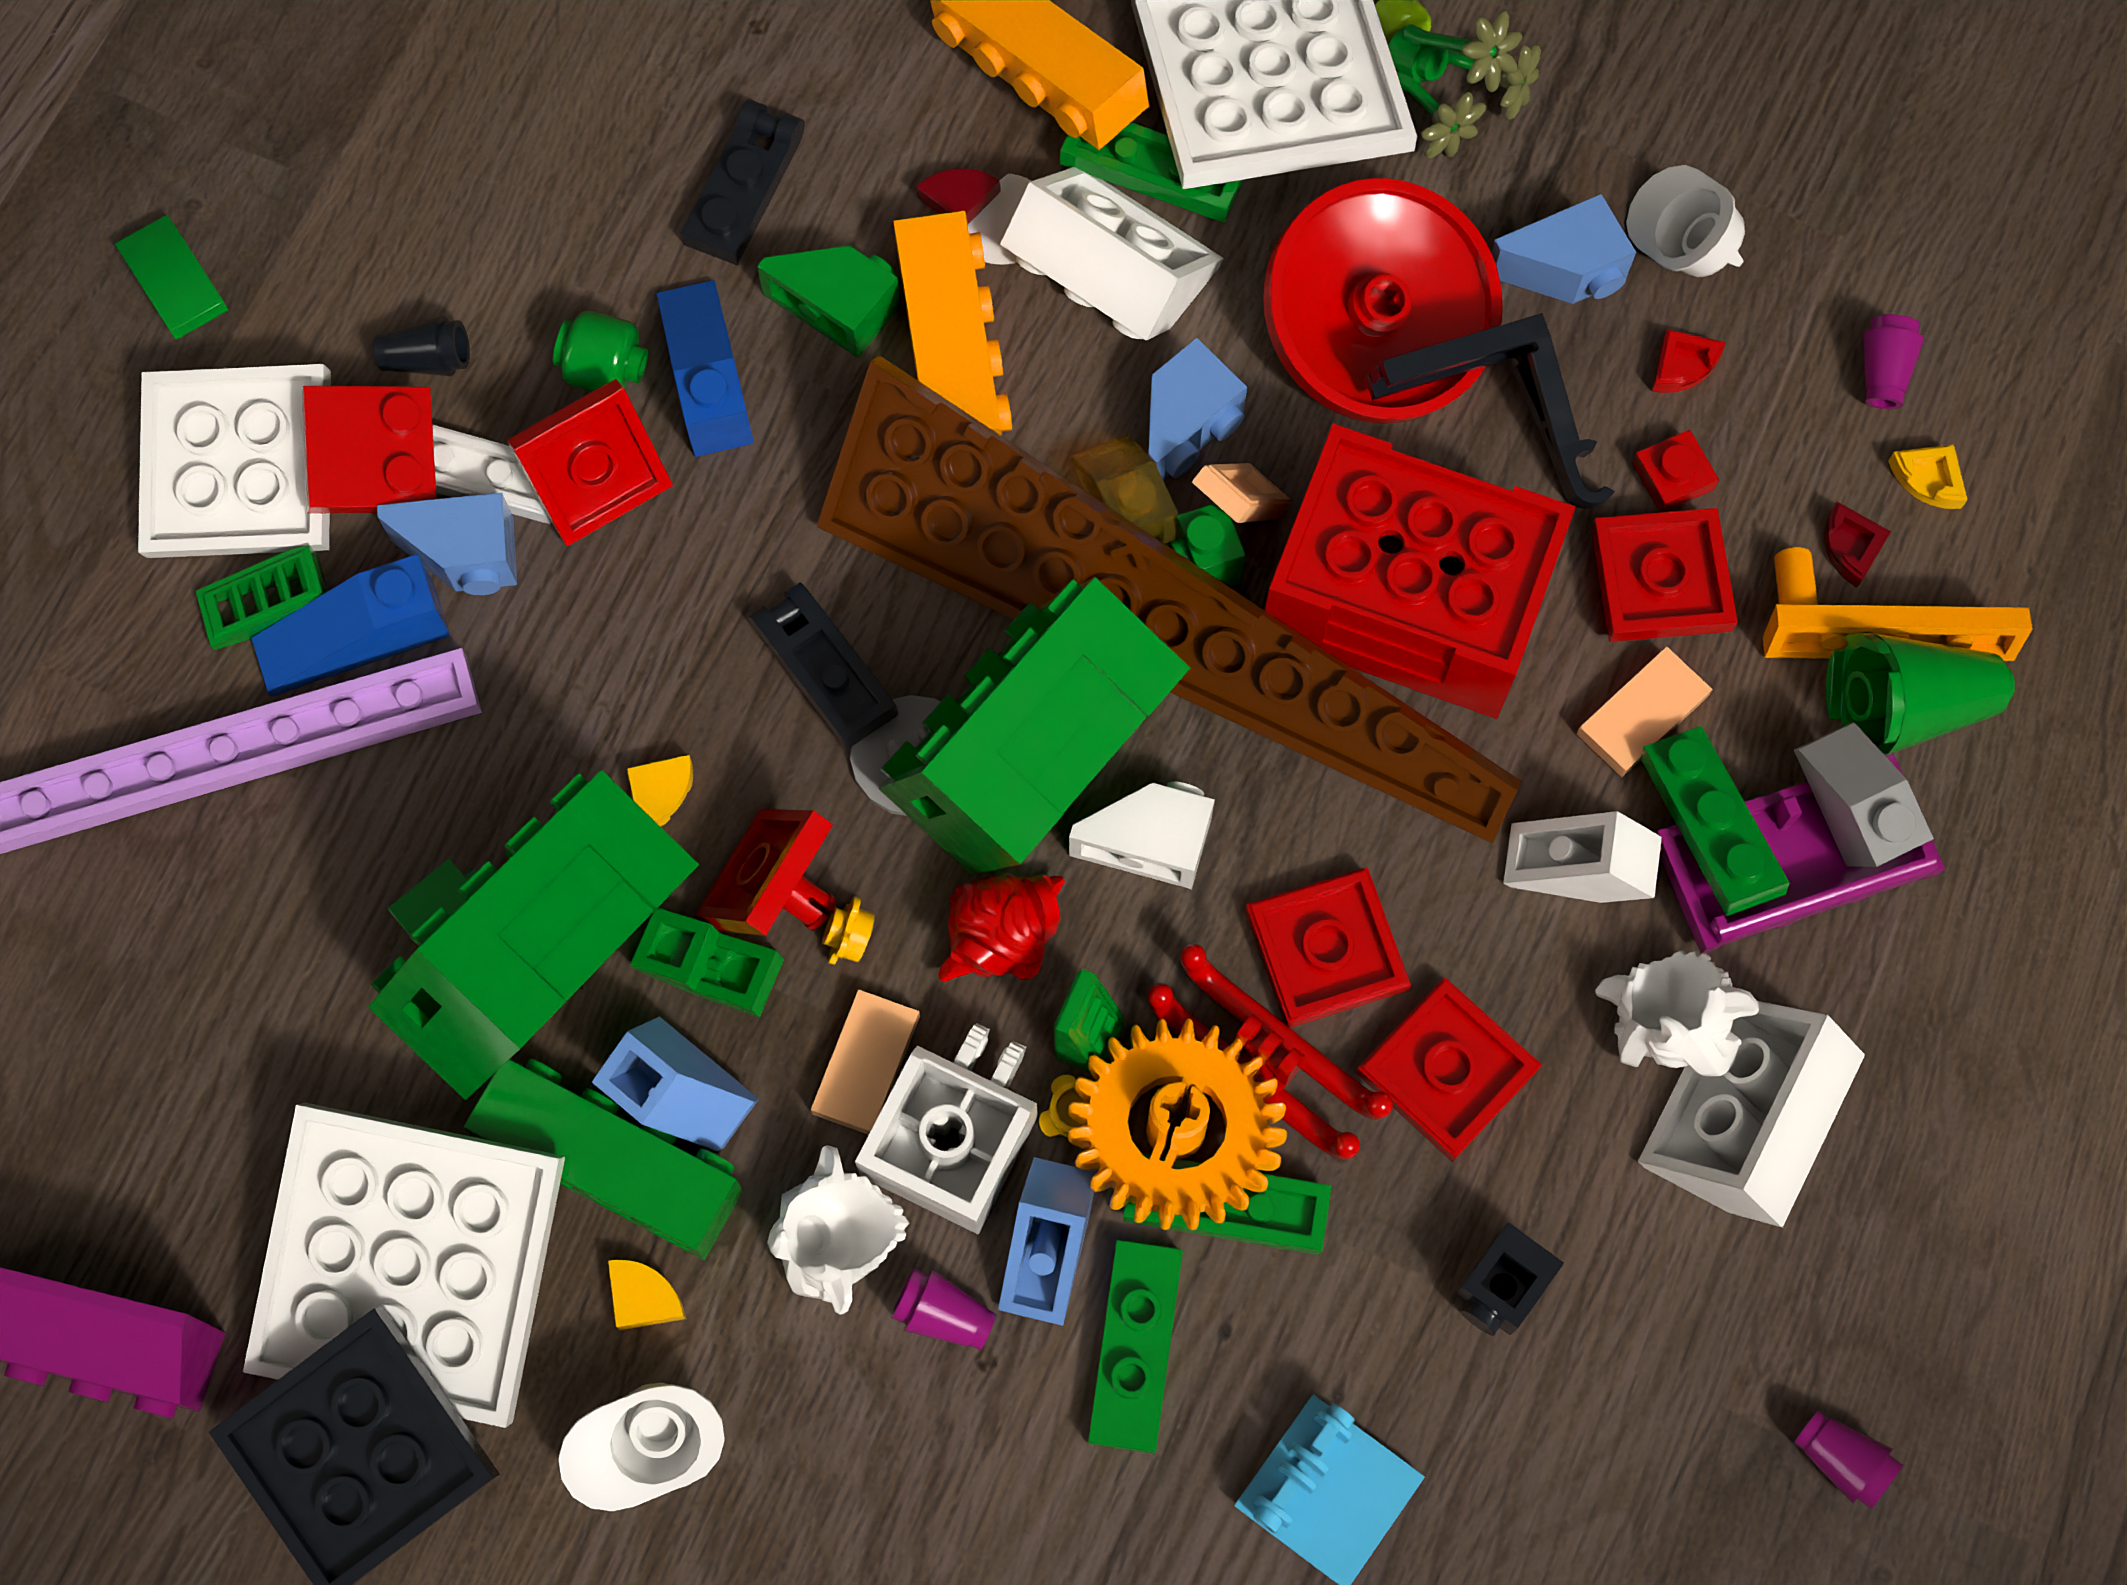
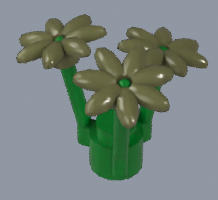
M1501 11L1497 15L1493 25L1485 17H1477L1475 23L1477 37L1473 40L1425 31L1417 26L1408 24L1398 30L1389 43L1388 48L1396 72H1398L1397 76L1402 90L1408 92L1433 116V125L1421 133L1424 140L1432 141L1424 153L1426 158H1434L1443 150L1446 156L1454 157L1460 146V137L1472 139L1478 135V129L1473 123L1486 110L1484 103L1480 102L1473 105V96L1470 92L1462 96L1454 110L1447 104L1440 105L1419 84L1426 81L1432 82L1440 78L1447 64L1469 70L1467 82L1470 84L1477 83L1485 77L1488 91L1494 92L1498 86L1508 89L1500 106L1507 108L1506 119L1511 120L1515 118L1520 107L1526 106L1529 103L1530 87L1528 85L1533 84L1540 76V71L1536 66L1540 60L1541 49L1538 45H1534L1532 49L1524 45L1517 65L1515 59L1507 52L1520 44L1522 34L1518 31L1508 32L1509 15L1506 11Z

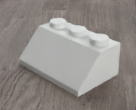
M1075 167L1029 182L1000 243L1001 246L1017 255L1016 261L1021 267L1037 275L1049 276L1065 287L1064 293L1071 300L1086 307H1096L1113 319L1114 327L1121 333L1131 338L1144 339L1146 341L1169 330L1219 269L1224 259L1104 180L1091 176Z
M1757 1001L1759 1011L1756 1015L1733 1019L1730 1031L1741 1040V1045L1738 1046L1735 1060L1726 1074L1721 1076H1703L1690 1065L1684 1068L1638 1163L1645 1169L1728 1213L1783 1228L1865 1054L1828 1015Z

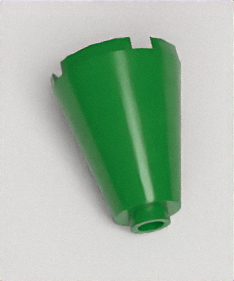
M1873 632L1852 633L1843 638V640L1848 641V644L1844 650L1833 651L1829 659L1825 681L1826 707L1829 719H1841L1842 726L1848 723H1855L1885 756L2003 713L2015 690V680L2011 669L1995 653Z

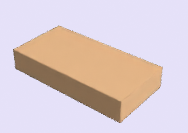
M1250 463L1204 465L1192 481L1196 487L1237 523L1279 519L1291 504L1288 501L1290 498Z
M1666 647L1579 728L1577 735L1619 776L1623 777L1641 760L1643 746L1663 740L1710 695L1713 689Z
M858 989L811 1108L812 1115L869 1135L891 1093L920 1018L919 1011Z

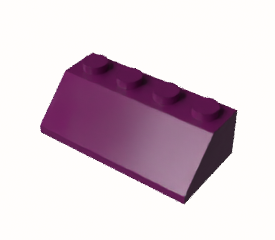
M0 1267V1362L7 1363L3 1376L43 1387L45 1386L48 1374L70 1379L72 1381L68 1390L69 1393L109 1403L113 1390L134 1395L137 1397L133 1409L174 1419L177 1407L200 1412L225 1332L185 1313Z

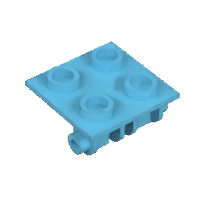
M1313 1394L1234 1507L1336 1584L1351 1585L1425 1476L1354 1425L1355 1419L1343 1408L1334 1403L1329 1406Z

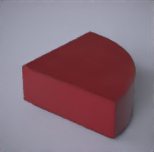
M951 169L928 177L916 187L918 198L938 214L965 211L968 225L1001 192L1000 180L985 172L973 169Z
M1836 501L1828 515L1824 530L1825 547L1829 559L1838 573L1857 588L1891 531Z

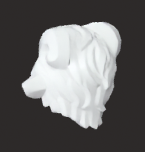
M1682 950L1674 953L1671 957H1666L1662 961H1653L1650 964L1639 963L1638 967H1632L1629 976L1615 975L1603 979L1595 990L1598 997L1611 1001L1618 1006L1617 1014L1620 1018L1619 1022L1615 1023L1614 1033L1618 1035L1620 1063L1638 1067L1643 1057L1647 1056L1654 1058L1658 1065L1670 1068L1687 1067L1690 1065L1703 1076H1721L1726 1074L1731 1068L1738 1046L1741 1045V1040L1730 1031L1733 1019L1756 1015L1759 1011L1758 1002L1749 991L1733 988L1728 972H1724L1722 968L1716 967L1714 962H1710L1711 957L1706 953L1700 955L1698 950L1688 954Z
M826 1145L821 1150L814 1175L809 1176L805 1183L782 1194L780 1218L773 1225L767 1242L770 1252L776 1258L782 1259L786 1278L795 1294L831 1302L835 1312L842 1315L848 1311L852 1302V1284L878 1268L879 1264L886 1259L887 1253L896 1247L897 1242L905 1239L906 1232L904 1229L910 1223L902 1215V1207L892 1204V1199L889 1196L883 1195L877 1185L871 1184L867 1176L857 1177L856 1173H844L838 1148Z

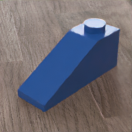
M715 280L656 293L685 424L695 457L754 444Z
M416 554L354 575L251 638L267 692L272 697L451 637L434 582L421 558Z

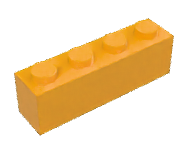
M930 0L934 14L932 25L944 43L953 48L958 45L973 56L978 66L991 77L998 75L1014 87L1019 97L1026 104L1034 108L1039 105L1055 117L1059 126L1073 138L1080 136L1100 150L1149 107L1143 67L1050 0Z
M965 211L895 220L896 248L917 380L1002 436V431L1012 430V420L1008 395H996L993 377L1003 376L998 339L988 341L986 339L984 323L994 322V314L989 285L978 287L975 270L985 268L980 232L969 234Z

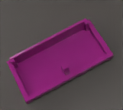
M1894 753L1887 755L1886 757L1903 775ZM1807 781L1745 802L1790 883L1786 895L1726 916L1677 825L1656 832L1657 835L1662 837L1659 856L1701 954L1773 928L1778 929L1790 925L1794 921L1848 903L1853 904L1865 900L1869 896L1920 879L1925 880L1940 875L1945 870L1933 840L1877 867L1846 866Z

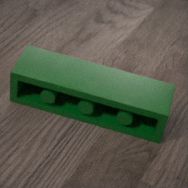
M528 1058L524 1067L508 1060L496 1071L464 1125V1128L473 1137L565 1156L560 1185L705 1261L743 1193V1189L737 1179L731 1176L735 1169L731 1163L702 1148L694 1157L673 1146L677 1139L676 1136L642 1125L641 1123L637 1127L616 1116L620 1106L596 1091L585 1088L582 1095L578 1096L559 1086L563 1077L550 1067L534 1059Z

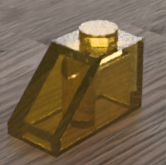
M1128 434L1071 456L1072 464L1085 492L1165 544L1175 539L1177 509L1154 460Z

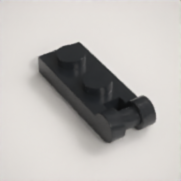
M751 99L745 101L739 112L736 128L681 232L685 246L738 266L801 142L805 127L804 119L788 113L779 117L767 112V106ZM759 135L774 140L769 151L755 146Z
M799 582L784 592L785 600L769 610L765 606L750 614L748 619L760 639L772 650L847 750L898 716L897 706L808 589ZM798 620L806 624V626L791 636H788L784 631Z

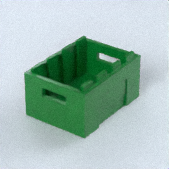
M1096 577L1080 585L1074 579L1070 580L1054 599L1043 604L1039 609L1031 602L1028 603L1004 630L1012 639L997 655L991 648L987 649L963 676L971 685L956 701L947 694L922 722L930 730L916 747L905 741L880 769L888 778L878 789L971 875L1020 865L1064 815L1063 813L1190 669L1178 655Z
M603 770L598 772L589 782L581 774H577L550 801L558 812L545 825L533 817L505 844L504 847L508 850L505 855L509 860L499 870L489 861L486 862L458 890L466 902L452 915L440 907L410 936L419 946L406 961L403 957L399 956L370 984L379 994L368 1008L465 1100L518 1052L699 866Z

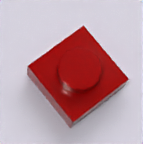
M1687 430L1637 452L1632 461L1635 470L1660 513L1714 491L1719 482V478L1691 430Z

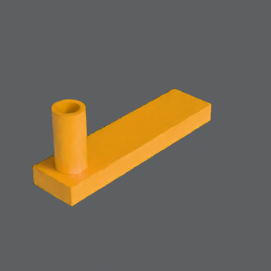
M1792 547L1784 549L1774 556L1779 604H1776L1762 637L1765 658L1830 659L1834 650L1845 649L1848 641L1843 640V638L1848 634L1873 632L1991 652L1999 655L2004 661H2014L2033 629L2030 610L2023 607L1818 605L1812 554L1808 549Z

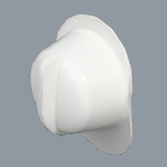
M1687 165L1668 167L1653 175L1638 190L1630 204L1627 216L1628 236L1638 249L1661 266L1676 272L1681 271L1691 276L1705 277L1716 273L1727 263L1740 267L1744 262L1738 252L1745 235L1744 220L1735 208V198L1727 188L1700 170Z
M665 1383L643 1385L630 1392L627 1396L600 1406L576 1421L564 1437L558 1460L561 1480L573 1498L590 1508L616 1511L637 1506L675 1489L685 1487L708 1474L719 1460L725 1437L722 1418L712 1402L694 1389Z

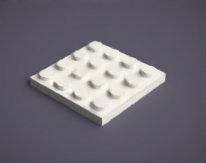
M1131 0V6L1183 189L1415 150L1417 134L1373 0Z
M309 1103L297 1104L243 1372L279 1380L373 1308L383 1306L462 1419L504 1428L508 1427L513 1423L565 1156Z

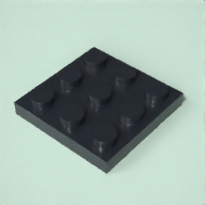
M383 1306L373 1308L209 1431L217 1446L313 1585L355 1584L500 1475Z

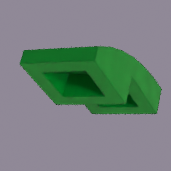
M168 215L115 243L175 340L229 310Z
M657 908L649 920L630 966L634 970L666 984L760 1018L784 958L776 950L719 933L712 924Z

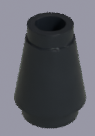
M439 316L388 332L387 334L376 335L373 344L375 361L381 371L392 370L394 372L453 376L456 370L466 369L470 359L469 339L463 323L460 320L449 321L445 316Z

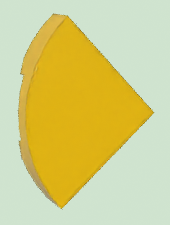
M1954 444L1894 451L1889 458L1890 468L1897 481L1908 493L1918 500L1944 509H1961L1966 503L1967 496Z
M690 755L627 769L633 800L660 827L665 825L671 819L670 816L680 807L692 787L693 764Z
M608 1260L615 1322L619 1330L686 1319L678 1294L661 1274L651 1267L635 1261Z

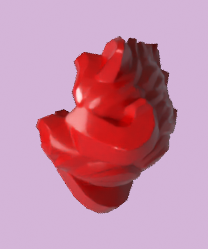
M1005 873L956 885L955 893L949 898L951 907L949 908L950 914L947 921L951 955L941 966L938 979L942 982H947L955 977L970 973L980 977L1001 976L1011 973L1020 980H1031L1036 976L1042 966L1046 943L1056 934L1061 916L1056 897L1065 883L1064 877L1038 875L1027 878L1025 876Z

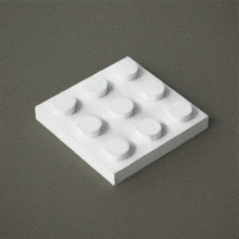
M324 364L142 372L138 553L146 558L278 553L310 544L314 551L329 550L330 513H307L302 389L303 386H331V371Z

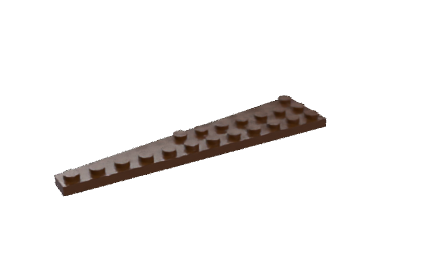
M880 355L870 361L816 527L1012 619H1015L1030 602L1039 609L1043 604L1054 599L1070 580L1074 579L1080 585L1096 577L1190 667L1189 671L1170 693L1493 843L1522 781L1271 614L1265 612V610Z

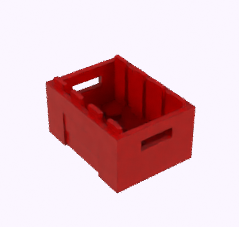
M1333 423L1269 587L1265 612L1271 614L1353 669L1498 719L1519 669L1576 506L1518 486H1514L1513 491L1392 450V443ZM1386 535H1392L1401 541L1403 548L1395 554H1388L1381 550L1378 541ZM1447 556L1456 557L1463 564V571L1457 575L1446 574L1440 568V560Z

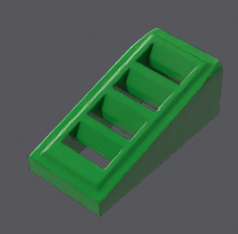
M310 544L278 554L196 590V595L210 647L213 650H218L252 639L251 637L328 592L320 560ZM300 578L304 593L293 597L289 581ZM276 585L281 603L270 606L266 588ZM253 592L258 613L248 616L242 595ZM230 599L236 622L224 627L218 602Z
M1085 969L1077 972L1054 1024V1054L1057 1060L1090 1073L1088 1068L1090 1056L1097 1055L1105 1062H1109L1110 1058L1107 1052L1108 1040L1111 1037L1119 1039L1124 1028V1018L1097 976Z

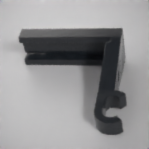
M1543 313L1383 360L1370 374L1364 377L1372 400H1376L1514 358L1518 361V365L1512 370L1549 451L1566 499L1578 508L1589 509L1603 503L1615 492L1606 486L1592 492L1583 485L1576 465L1577 456L1584 458L1593 452L1597 441L1579 439L1552 338Z

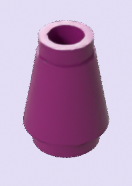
M1895 314L1878 315L1871 319L1870 328L1863 332L1865 391L1867 392L1865 403L1867 405L1889 410L1898 409L1903 406L1904 396L1906 395L1925 340L1919 334L1920 322L1916 319Z
M913 1268L898 1298L891 1318L904 1323L905 1332L966 1347L969 1345L977 1350H981L991 1332L997 1313L986 1309L983 1304L933 1269L926 1274Z
M1819 1410L1795 1441V1444L1805 1451V1454L1852 1504L1858 1499L1871 1510L1904 1466L1890 1455L1893 1448L1833 1418L1829 1419Z

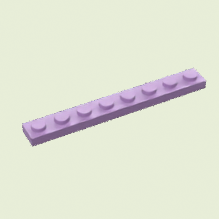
M459 648L0 782V854L482 713L467 656L463 649Z

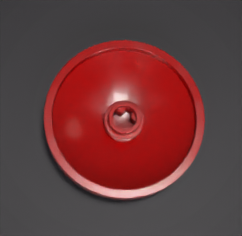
M1389 178L1357 180L1340 185L1316 198L1297 214L1279 237L1272 251L1264 280L1263 302L1267 330L1277 356L1286 371L1310 397L1321 405L1340 415L1363 422L1393 424L1425 417L1459 398L1473 385L1485 369V367L1372 400L1364 377L1370 374L1383 360L1494 328L1502 323L1503 300L1499 273L1491 251L1479 230L1458 207L1446 198L1430 189L1403 180Z

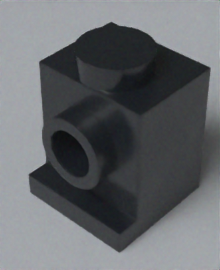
M1508 1222L1495 1237L1455 1294L1466 1303L1461 1310L1462 1315L1478 1329L1491 1336H1494L1499 1328L1511 1335L1522 1324L1564 1262ZM1503 1277L1511 1283L1513 1294L1510 1299L1502 1300L1491 1292L1490 1282L1493 1278Z

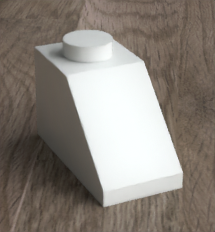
M1169 782L1167 786L1151 783L1074 824L1069 836V856L1192 889L1211 823L1215 800L1203 797L1204 792L1187 783Z
M1618 811L1512 823L1503 883L1512 888L1599 903L1654 898L1662 837Z

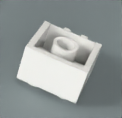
M976 1023L970 1029L953 1063L919 1046L913 1050L855 1163L860 1177L867 1176L870 1182L979 1235L1037 1119V1103L1008 1090L1026 1050L1025 1046L1015 1041L1010 1043L1002 1052L997 1063V1069L991 1080L971 1072L977 1059L985 1050L990 1030ZM951 1128L960 1130L958 1133L961 1145L958 1148L941 1151L937 1148L936 1140L931 1139L935 1133L946 1136Z

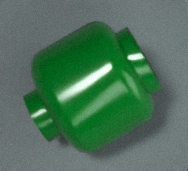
M585 310L579 313L574 320L566 319L563 322L556 339L553 354V364L561 368V375L566 384L588 392H593L614 379H617L624 389H626L629 382L639 384L648 360V349L639 346V331L634 323L594 310Z

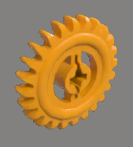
M1190 1018L1185 1021L1178 1038H1172L1165 1019H1159L1155 1040L1150 1042L1142 1033L1141 1028L1138 1025H1134L1130 1034V1050L1123 1047L1115 1037H1111L1108 1040L1107 1052L1111 1064L1105 1062L1097 1055L1090 1056L1088 1068L1097 1082L1084 1077H1079L1075 1081V1091L1088 1103L1078 1101L1070 1103L1068 1115L1071 1119L1084 1126L1073 1127L1069 1131L1068 1140L1075 1146L1089 1148L1078 1154L1075 1164L1081 1170H1099L1092 1177L1090 1188L1094 1189L1095 1192H1100L1112 1187L1114 1192L1110 1199L1111 1209L1119 1210L1129 1202L1134 1203V1221L1136 1223H1142L1152 1211L1158 1212L1160 1227L1163 1230L1170 1229L1175 1215H1182L1186 1226L1190 1230H1196L1199 1224L1200 1212L1204 1211L1215 1223H1223L1226 1214L1223 1203L1227 1202L1237 1210H1246L1249 1205V1197L1243 1188L1258 1193L1264 1192L1268 1186V1179L1258 1170L1273 1171L1280 1166V1155L1266 1148L1278 1147L1286 1141L1287 1131L1284 1128L1269 1126L1284 1117L1286 1106L1281 1102L1264 1103L1276 1092L1278 1081L1275 1078H1270L1255 1083L1254 1080L1262 1069V1057L1256 1056L1251 1061L1242 1065L1238 1063L1243 1048L1242 1042L1239 1039H1236L1223 1051L1218 1049L1219 1027L1217 1025L1212 1026L1201 1042L1195 1040L1193 1021ZM1166 1084L1158 1089L1151 1099L1146 1134L1148 1142L1154 1150L1150 1159L1141 1154L1131 1140L1128 1126L1129 1113L1142 1094L1155 1086ZM1190 1090L1185 1115L1188 1118L1181 1122L1180 1127H1175L1165 1161H1161L1160 1159L1165 1151L1170 1123L1168 1121H1172L1176 1113L1180 1114ZM1206 1093L1222 1112L1226 1128L1224 1142L1213 1157L1199 1166L1179 1170L1173 1169L1177 1159L1188 1158L1193 1155L1204 1142L1210 1114L1208 1099L1203 1094Z

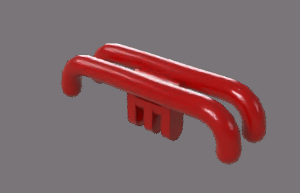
M1188 944L1181 951L1180 960L1183 970L1189 978L1209 997L1243 1023L1235 1040L1239 1039L1243 1045L1238 1063L1242 1065L1251 1061L1256 1056H1261L1263 1065L1260 1073L1254 1080L1255 1083L1270 1078L1277 1079L1276 1092L1264 1103H1284L1286 1111L1282 1120L1329 1156L1339 1160L1355 1157L1360 1150V1141L1355 1134L1351 1132L1342 1133L1335 1129L1284 1088L1301 1069L1353 1111L1373 1120L1385 1118L1390 1114L1393 1109L1391 1097L1387 1093L1373 1092L1364 1087L1250 997L1210 963L1202 946L1198 944ZM1156 983L1150 987L1147 1000L1154 1014L1159 1019H1165L1167 1027L1178 1037L1185 1021L1189 1018L1192 1019L1195 1040L1201 1042L1210 1029L1190 1014L1176 1000L1172 989L1167 984ZM1219 1037L1217 1048L1223 1051L1230 1045Z

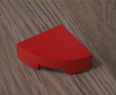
M1666 329L1661 342L1652 392H1680L1701 383L1716 367L1726 342Z

